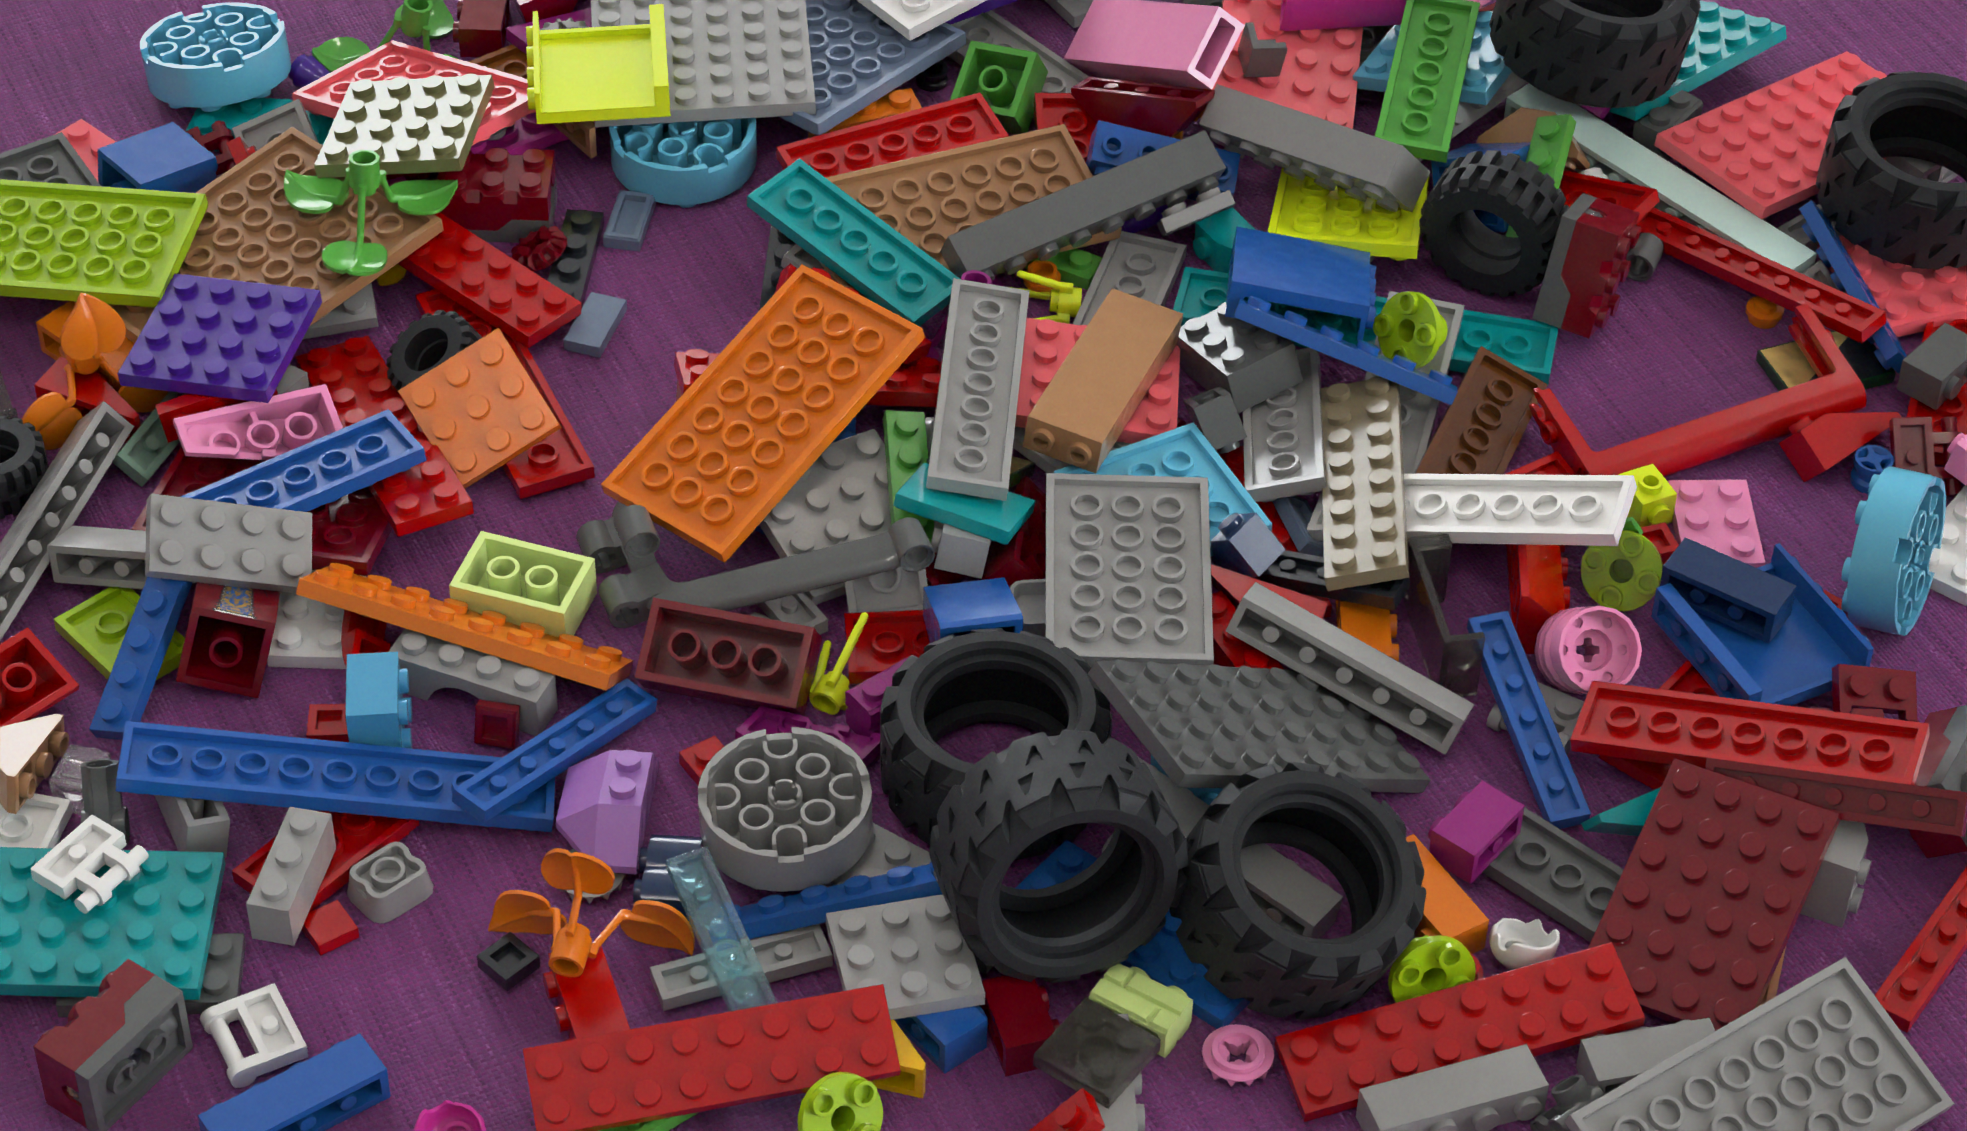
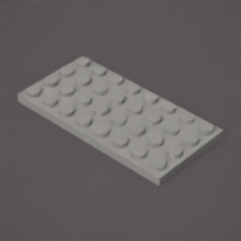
M1844 957L1573 1112L1564 1122L1570 1131H1914L1948 1111L1954 1105V1102L1848 959Z

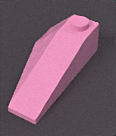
M326 384L274 395L269 403L248 401L174 418L173 420L185 456L269 460L343 428Z

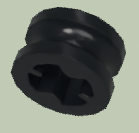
M940 60L916 76L917 86L922 90L930 92L945 88L948 83L947 64Z

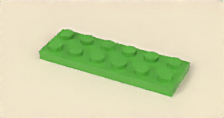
M1468 0L1406 1L1375 137L1404 146L1415 158L1447 162L1480 2Z

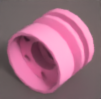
M1589 606L1560 610L1548 618L1537 634L1534 651L1538 669L1548 683L1560 691L1587 694L1592 680L1624 685L1628 683L1639 667L1642 647L1639 632L1630 618L1614 608ZM1577 646L1585 648L1584 655L1577 654Z

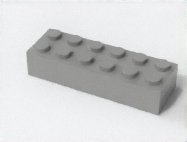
M1219 84L1216 85L1214 98L1208 103L1199 125L1210 133L1209 138L1211 141L1224 146L1223 150L1240 153L1241 160L1244 158V155L1254 158L1253 162L1266 169L1273 170L1275 165L1284 168V173L1299 180H1304L1305 176L1314 178V182L1317 185L1334 191L1336 186L1346 189L1345 193L1360 201L1365 202L1367 197L1377 200V205L1392 212H1397L1398 208L1410 212L1413 211L1430 171L1404 146Z

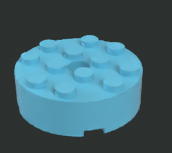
M249 3L208 4L202 6L203 12L186 17L180 11L154 24L141 38L140 49L148 88L153 96L168 103L171 108L175 109L193 107L201 108L205 112L219 110L224 105L252 98L267 97L271 94V89L287 78L291 69V58L284 22L278 20L275 11L260 5Z
M756 118L609 126L611 163L617 179L630 191L653 195L655 202L690 208L696 204L720 199L740 189L751 177L756 167Z
M1892 466L1885 468L1880 475L1874 474L1872 476L1868 489L1867 501L1861 500L1857 506L1855 524L1859 526L1851 558H1846L1841 576L1842 581L1848 582L1843 595L1841 609L1848 612L1849 620L1853 625L1904 636L1914 627L1927 599L1934 572L1929 571L1930 558L1934 548L1940 549L1946 513V491L1942 478Z

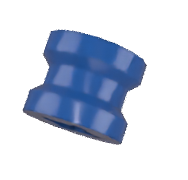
M1877 445L1860 447L1854 455V467L1850 474V483L1858 491L1868 494L1872 476L1874 474L1880 475L1889 466L1893 467V455L1884 447Z

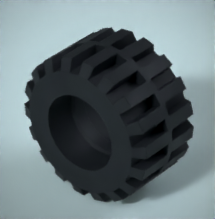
M437 310L434 315L430 313L424 314L419 321L414 320L408 324L409 328L405 332L401 331L397 336L398 341L392 344L389 350L392 355L387 358L386 366L389 368L387 371L388 378L392 381L391 384L397 390H400L483 337L456 312L449 311L446 313L444 310Z
M0 416V519L5 518L6 515L13 514V516H16L20 513L49 467L41 433L35 431V426L32 424H23L22 419L14 417L10 420L6 416Z

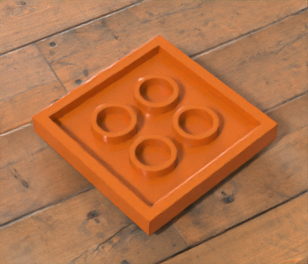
M499 328L398 390L431 445L439 447L464 489L562 428Z

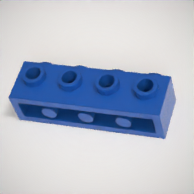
M1098 120L1091 134L1086 164L1092 175L1095 176L1180 141V139ZM1215 148L1226 166L1225 171L1218 180L1219 185L1217 187H1219L1221 193L1230 190L1233 196L1241 154ZM1198 191L1187 195L1186 199L1196 201L1195 198L1200 194Z

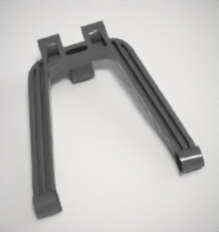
M618 501L613 509L612 518L605 521H589L582 525L576 534V539L583 556L595 558L596 573L610 572L626 564L630 567L632 573L627 575H611L604 579L598 589L610 622L618 628H628L648 620L653 597L730 611L887 572L898 567H902L903 570L908 572L921 571L928 567L935 557V551L920 521L907 517L896 521L888 531L879 535L687 582H674L669 580L657 563L654 553L659 548L660 538L654 526L655 522L652 521L647 509L641 505L625 506Z

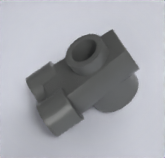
M1574 1075L1559 1082L1551 1090L1557 1105L1549 1111H1544L1530 1123L1531 1130L1570 1131L1564 1122L1567 1117L1605 1095L1604 1092L1597 1085L1589 1086L1583 1075Z

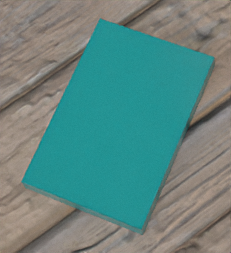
M923 463L896 493L893 505L898 509L942 524L945 523L1006 545L1031 516L1036 500L1009 491L1006 501L928 489L926 488L929 464Z

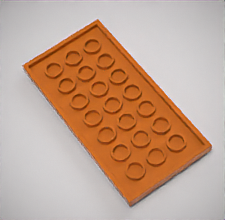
M801 264L601 483L604 493L625 506L641 505L645 507L653 522L725 563L925 338L923 329Z

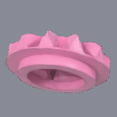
M1237 1024L1223 1026L1210 1033L1204 1041L1202 1047L1203 1068H1207L1212 1072L1214 1080L1220 1078L1227 1080L1230 1087L1235 1082H1244L1250 1087L1254 1079H1265L1270 1067H1273V1046L1270 1040L1255 1028ZM1246 1052L1245 1062L1240 1059L1229 1062L1230 1053L1238 1056Z

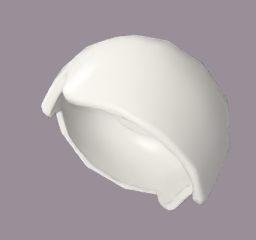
M1502 918L1492 926L1489 933V943L1495 958L1511 971L1553 959L1560 943V932L1555 929L1550 934H1547L1542 927L1540 919L1525 923L1518 919Z

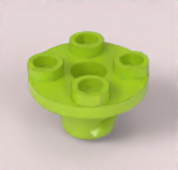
M1414 291L1400 292L1391 297L1384 305L1381 313L1375 317L1373 331L1378 336L1379 345L1384 356L1392 360L1395 355L1410 359L1417 363L1415 369L1425 366L1434 358L1439 347L1445 342L1448 333L1447 323L1443 316L1439 314L1433 301L1426 295Z
M1623 530L1618 546H1589L1582 556L1581 578L1589 596L1600 606L1614 608L1618 611H1629L1643 606L1655 595L1656 588L1660 586L1663 563L1657 548L1649 539L1637 532Z
M1425 935L1413 938L1390 969L1388 977L1389 991L1397 1003L1474 981L1476 973L1475 962L1468 949L1460 941L1452 937Z
M835 1072L824 1076L814 1083L802 1099L797 1120L798 1131H880L883 1122V1106L874 1083L854 1073Z

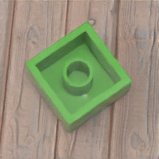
M971 40L950 100L980 92L1006 132L1014 134L1026 133L1034 115V94L1042 92L1048 70L1037 52Z

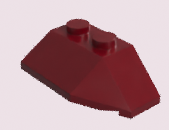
M1090 76L1071 87V95L1096 123L1100 120L1173 138L1185 130L1207 107L1208 103L1214 98L1215 90L1103 79Z

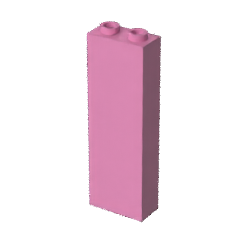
M1093 0L1063 59L1089 77L1212 90L1244 24L1219 6L1143 0Z

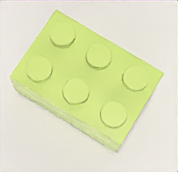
M480 531L449 584L450 598L466 602L468 610L481 614L484 610L500 612L507 616V622L521 625L522 622L541 625L545 628L544 633L559 637L560 634L574 635L597 594L595 558Z

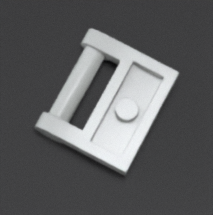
M275 983L211 1006L200 1015V1022L204 1030L208 1034H212L228 1066L226 1074L235 1088H244L253 1083L257 1076L308 1058L307 1045ZM236 1020L240 1021L256 1054L246 1058L243 1057L228 1027L229 1023Z

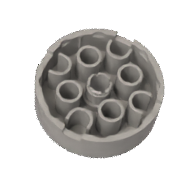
M791 727L792 733L766 735V729L746 734L732 741L712 757L701 775L698 786L700 834L707 855L723 873L756 890L799 891L814 885L829 884L859 861L869 845L873 829L872 789L869 773L857 753L833 736L799 727Z

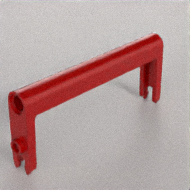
M1799 301L1797 302L1798 306L1794 308L1797 316L1792 318L1793 324L1788 326V330L1817 374V379L1599 452H1594L1590 449L1550 388L1541 390L1539 387L1534 388L1535 398L1542 407L1539 408L1537 404L1532 403L1529 404V408L1540 428L1543 441L1547 445H1551L1554 452L1558 451L1576 475H1619L1654 464L1665 477L1789 435L1791 432L1788 427L1807 415L1813 421L1826 413H1854L1863 410L1867 399L1861 380L1835 344L1832 333L1824 328L1806 302Z

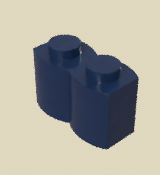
M651 834L648 847H641L639 872L643 873V878L635 879L633 903L639 900L662 902L676 908L689 922H694L705 860L702 838Z

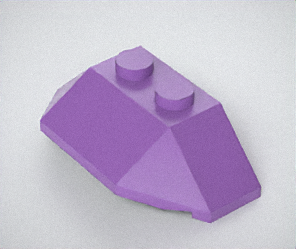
M609 750L568 767L556 818V828L577 852L600 859L612 869L613 873L637 874L640 850L643 846L659 768L658 758L651 752Z

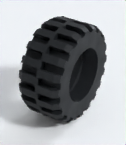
M1487 150L1484 155L1482 151L1468 153L1466 157H1459L1450 164L1449 168L1445 169L1422 206V216L1419 223L1421 234H1424L1422 240L1426 251L1431 250L1432 254L1430 256L1437 267L1441 265L1445 269L1444 274L1452 281L1455 278L1463 283L1462 287L1470 291L1475 288L1481 290L1480 294L1493 296L1495 293H1499L1500 297L1514 296L1516 292L1517 294L1526 293L1543 282L1561 217L1569 209V206L1564 205L1566 198L1561 188L1556 189L1554 187V179L1548 173L1542 174L1538 170L1539 166L1532 161L1526 163L1520 160L1519 155L1508 153L1506 156L1501 155V151ZM1473 210L1487 211L1497 215L1513 228L1518 237H1507L1490 230L1477 218Z

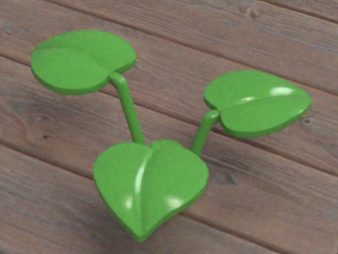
M404 0L403 5L395 12L393 25L378 47L388 43L397 29L401 28L402 32L409 37L415 38L422 35L424 49L431 51L430 39L448 36L453 31V17L443 0ZM352 37L333 38L317 48H312V55L330 73L370 52L369 47L364 42ZM442 54V55H445V56H449V57L458 59L457 57H454V56L449 55V54Z
M357 150L349 155V168H346L344 182L331 177L317 178V176L301 175L286 170L284 194L287 202L294 209L304 213L321 214L330 211L334 204L342 205L348 198L349 187H351L353 192L358 195L356 242L336 241L327 245L322 252V262L329 270L336 273L368 276L379 272L385 267L387 263V250L378 243H364L365 197L375 194L376 189L381 184L387 200L390 203L398 202V209L401 212L412 215H432L441 212L448 206L457 190L458 179L411 180L397 182L389 186L386 180V171L380 170V156L371 150Z

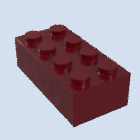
M653 597L634 678L644 688L753 709L764 706L805 716L822 637L814 627Z

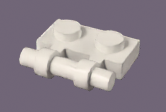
M91 815L32 866L30 870L33 881L63 899H67L77 889L84 892L74 903L79 911L87 914L95 905L102 906L112 897V890L123 880L130 881L140 872L139 866L149 858V855L140 845H136L129 853L122 851L126 846L124 833L96 816ZM105 864L111 867L100 878L94 875Z

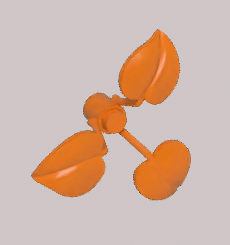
M86 293L79 294L76 305L60 333V349L68 361V364L64 367L68 382L67 400L60 393L50 392L35 400L22 417L23 424L30 423L35 426V431L41 433L45 450L61 448L77 422L82 418L80 411L72 407L76 403L74 375L76 372L88 375L94 373L101 366L119 382L118 371L106 362L101 353L113 352L122 345L126 335L124 321L110 305ZM121 386L118 391L119 395L136 412L142 413L153 411L156 408L155 405L159 404L169 392Z
M561 848L552 849L544 855L541 863V873L550 886L562 890H574L568 923L566 917L561 914L560 909L551 907L545 897L524 890H508L501 893L496 899L492 918L488 926L489 932L553 934L552 952L548 965L555 973L565 977L580 976L583 973L587 957L596 958L599 947L619 924L628 937L644 944L678 949L691 956L695 948L693 929L687 918L676 908L651 900L636 901L632 911L621 909L592 943L589 929L577 923L583 892L596 895L607 893L613 887L615 876L612 869L600 859L581 852L571 853Z

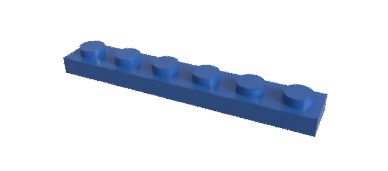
M1812 200L1799 208L1806 220L1802 228L1813 243L1818 241L1821 246L1816 249V252L1828 268L1833 267L1835 272L1830 277L1838 289L1880 309L1830 220ZM1886 319V324L1867 340L1871 344L1876 342L1878 349L1874 351V354L1886 370L1892 367L1900 375L1902 361L1908 355Z
M1250 296L1248 301L1239 299L1233 317L1449 405L1453 404L1458 390L1457 386L1451 384L1453 378L1449 375L1431 369L1428 375L1416 370L1417 363L1410 359L1395 355L1392 360L1379 355L1380 348L1371 343L1358 340L1357 345L1342 340L1344 333L1334 328L1322 325L1321 330L1310 327L1306 325L1308 319L1297 313L1286 310L1283 316L1270 310L1272 304L1260 298Z
M147 577L89 728L96 738L123 740L125 722L141 721L193 582Z
M1508 611L1468 618L1467 631L1543 819L1559 829L1581 825V823L1590 819L1591 812Z
M626 678L454 788L452 802L484 824L567 770L568 767L578 763L656 712L658 699Z
M932 862L913 868L910 866H898L890 869L887 874L874 877L858 875L847 879L843 884L830 887L814 885L805 888L799 894L786 897L770 895L760 899L755 904L742 907L731 904L720 907L715 913L707 914L709 935L712 947L714 948L826 922V913L942 895V892L933 874Z

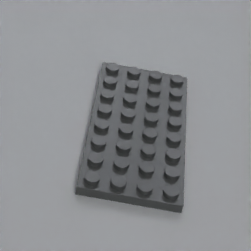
M1095 660L1088 672V675L1177 788L1224 789L1230 782L1235 785L1245 772L1269 764H1273L1277 772H1282L1288 762L1321 765L1325 774L1334 777L1338 772L1345 773L1368 786L1370 792L1423 793L1431 781L1419 767V761L1403 748L1397 741L1394 731L1385 726L1377 716L1295 670L1279 669L1276 667L1267 669L1251 668L1248 666L1226 667L1215 664L1205 666L1189 665L1186 663L1163 664L1153 661L1143 663L1126 662L1124 660Z

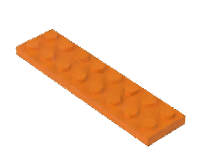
M330 563V566L317 569L315 572L299 578L296 595L605 691L630 676L634 660L622 657L623 652L616 648L599 646L596 649L583 645L584 640L570 634H560L559 637L544 633L545 628L535 623L522 622L521 625L507 622V616L500 612L484 610L482 614L468 610V604L464 601L446 598L444 601L429 597L430 592L422 588L409 586L405 590L392 586V580L379 575L363 577L354 574V569L348 565Z

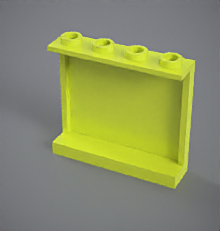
M664 4L649 5L650 24L540 30L538 11H533V26H526L528 109L536 110L537 124L671 116Z

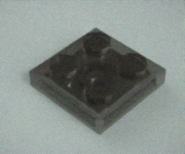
M1085 997L1034 1053L1033 1066L1076 1091H1079L1081 1088L1085 1089L1094 1096L1097 1103L1109 1109L1160 1051L1161 1039Z

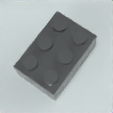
M1226 302L1201 317L1188 320L1180 328L1177 346L1180 348L1181 369L1207 391L1218 386L1231 394L1238 414L1303 382L1294 343L1287 338L1240 319L1225 317Z

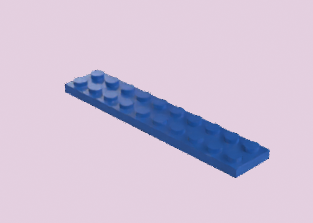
M126 721L117 771L116 791L552 832L555 778L483 824L452 802L453 789L502 757Z

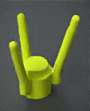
M1022 270L1017 271L1016 274L1019 278L1053 288L1051 292H1036L1030 289L1017 288L1029 290V298L1050 300L1049 311L1056 312V315L1033 319H1049L1069 324L1070 317H1076L1081 306L1082 288L1073 287V283L1059 282Z
M866 612L860 615L833 671H829L827 674H825L832 644L829 640H826L823 644L809 694L811 704L819 711L831 715L837 714L840 709L846 711L845 692L849 690V680L842 674V671L869 617Z

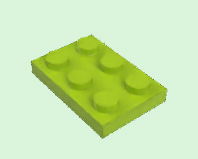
M109 587L54 618L55 629L108 680L140 596L131 588ZM176 629L156 680L179 667L185 638Z

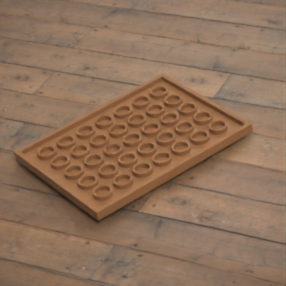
M291 127L196 192L206 194L208 208L178 274L320 290L322 304L311 322V326L444 231L442 219L434 214L412 215L401 212L398 209V202L390 203L387 200L380 184L375 194L365 197L364 243H378L385 247L387 250V263L385 267L379 272L368 276H354L348 273L340 274L329 270L322 262L323 249L336 241L356 242L358 195L349 187V196L342 205L334 204L330 211L321 214L300 212L290 206L284 194L286 170L301 175L317 176L314 164L323 146L294 127ZM331 177L343 182L345 180V177ZM108 304L124 321L126 327L125 337L135 343L155 308Z

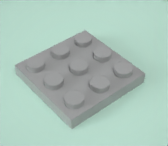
M943 894L826 913V926L843 991L883 984L891 1020L985 1005V991L974 953L968 948Z

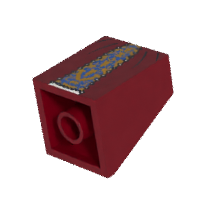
M197 582L176 682L259 698L276 625L280 591Z

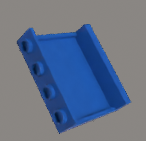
M1237 226L1229 261L1225 317L1235 318L1233 317L1239 299L1254 296L1264 301L1357 318V341H1363L1365 329L1372 330L1376 314V307H1374L1376 293H1374L1376 265L1370 264V252Z
M1780 543L1774 545L1771 563L1757 569L1797 585L1791 615L1769 644L1694 611L1671 583L1656 588L1651 617L1719 697L1792 706L1832 691V667L1837 664L1870 667L1874 648L1869 639L1855 628L1848 620L1844 611L1837 608L1824 593L1822 587L1811 579L1802 569L1798 560L1791 556Z

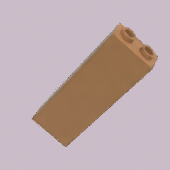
M1112 288L1028 415L1022 447L1096 474L1177 345L1183 313Z

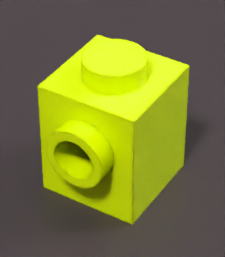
M1654 464L1619 474L1634 475L1637 485L1627 517H1633L1640 527L1672 522L1677 493Z

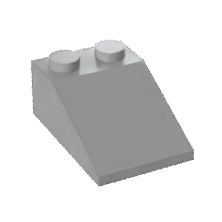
M1840 820L1800 914L1842 928L1848 912L1857 913L1864 893V889L1857 887V884H1865L1872 862L1864 858L1869 841L1864 823Z

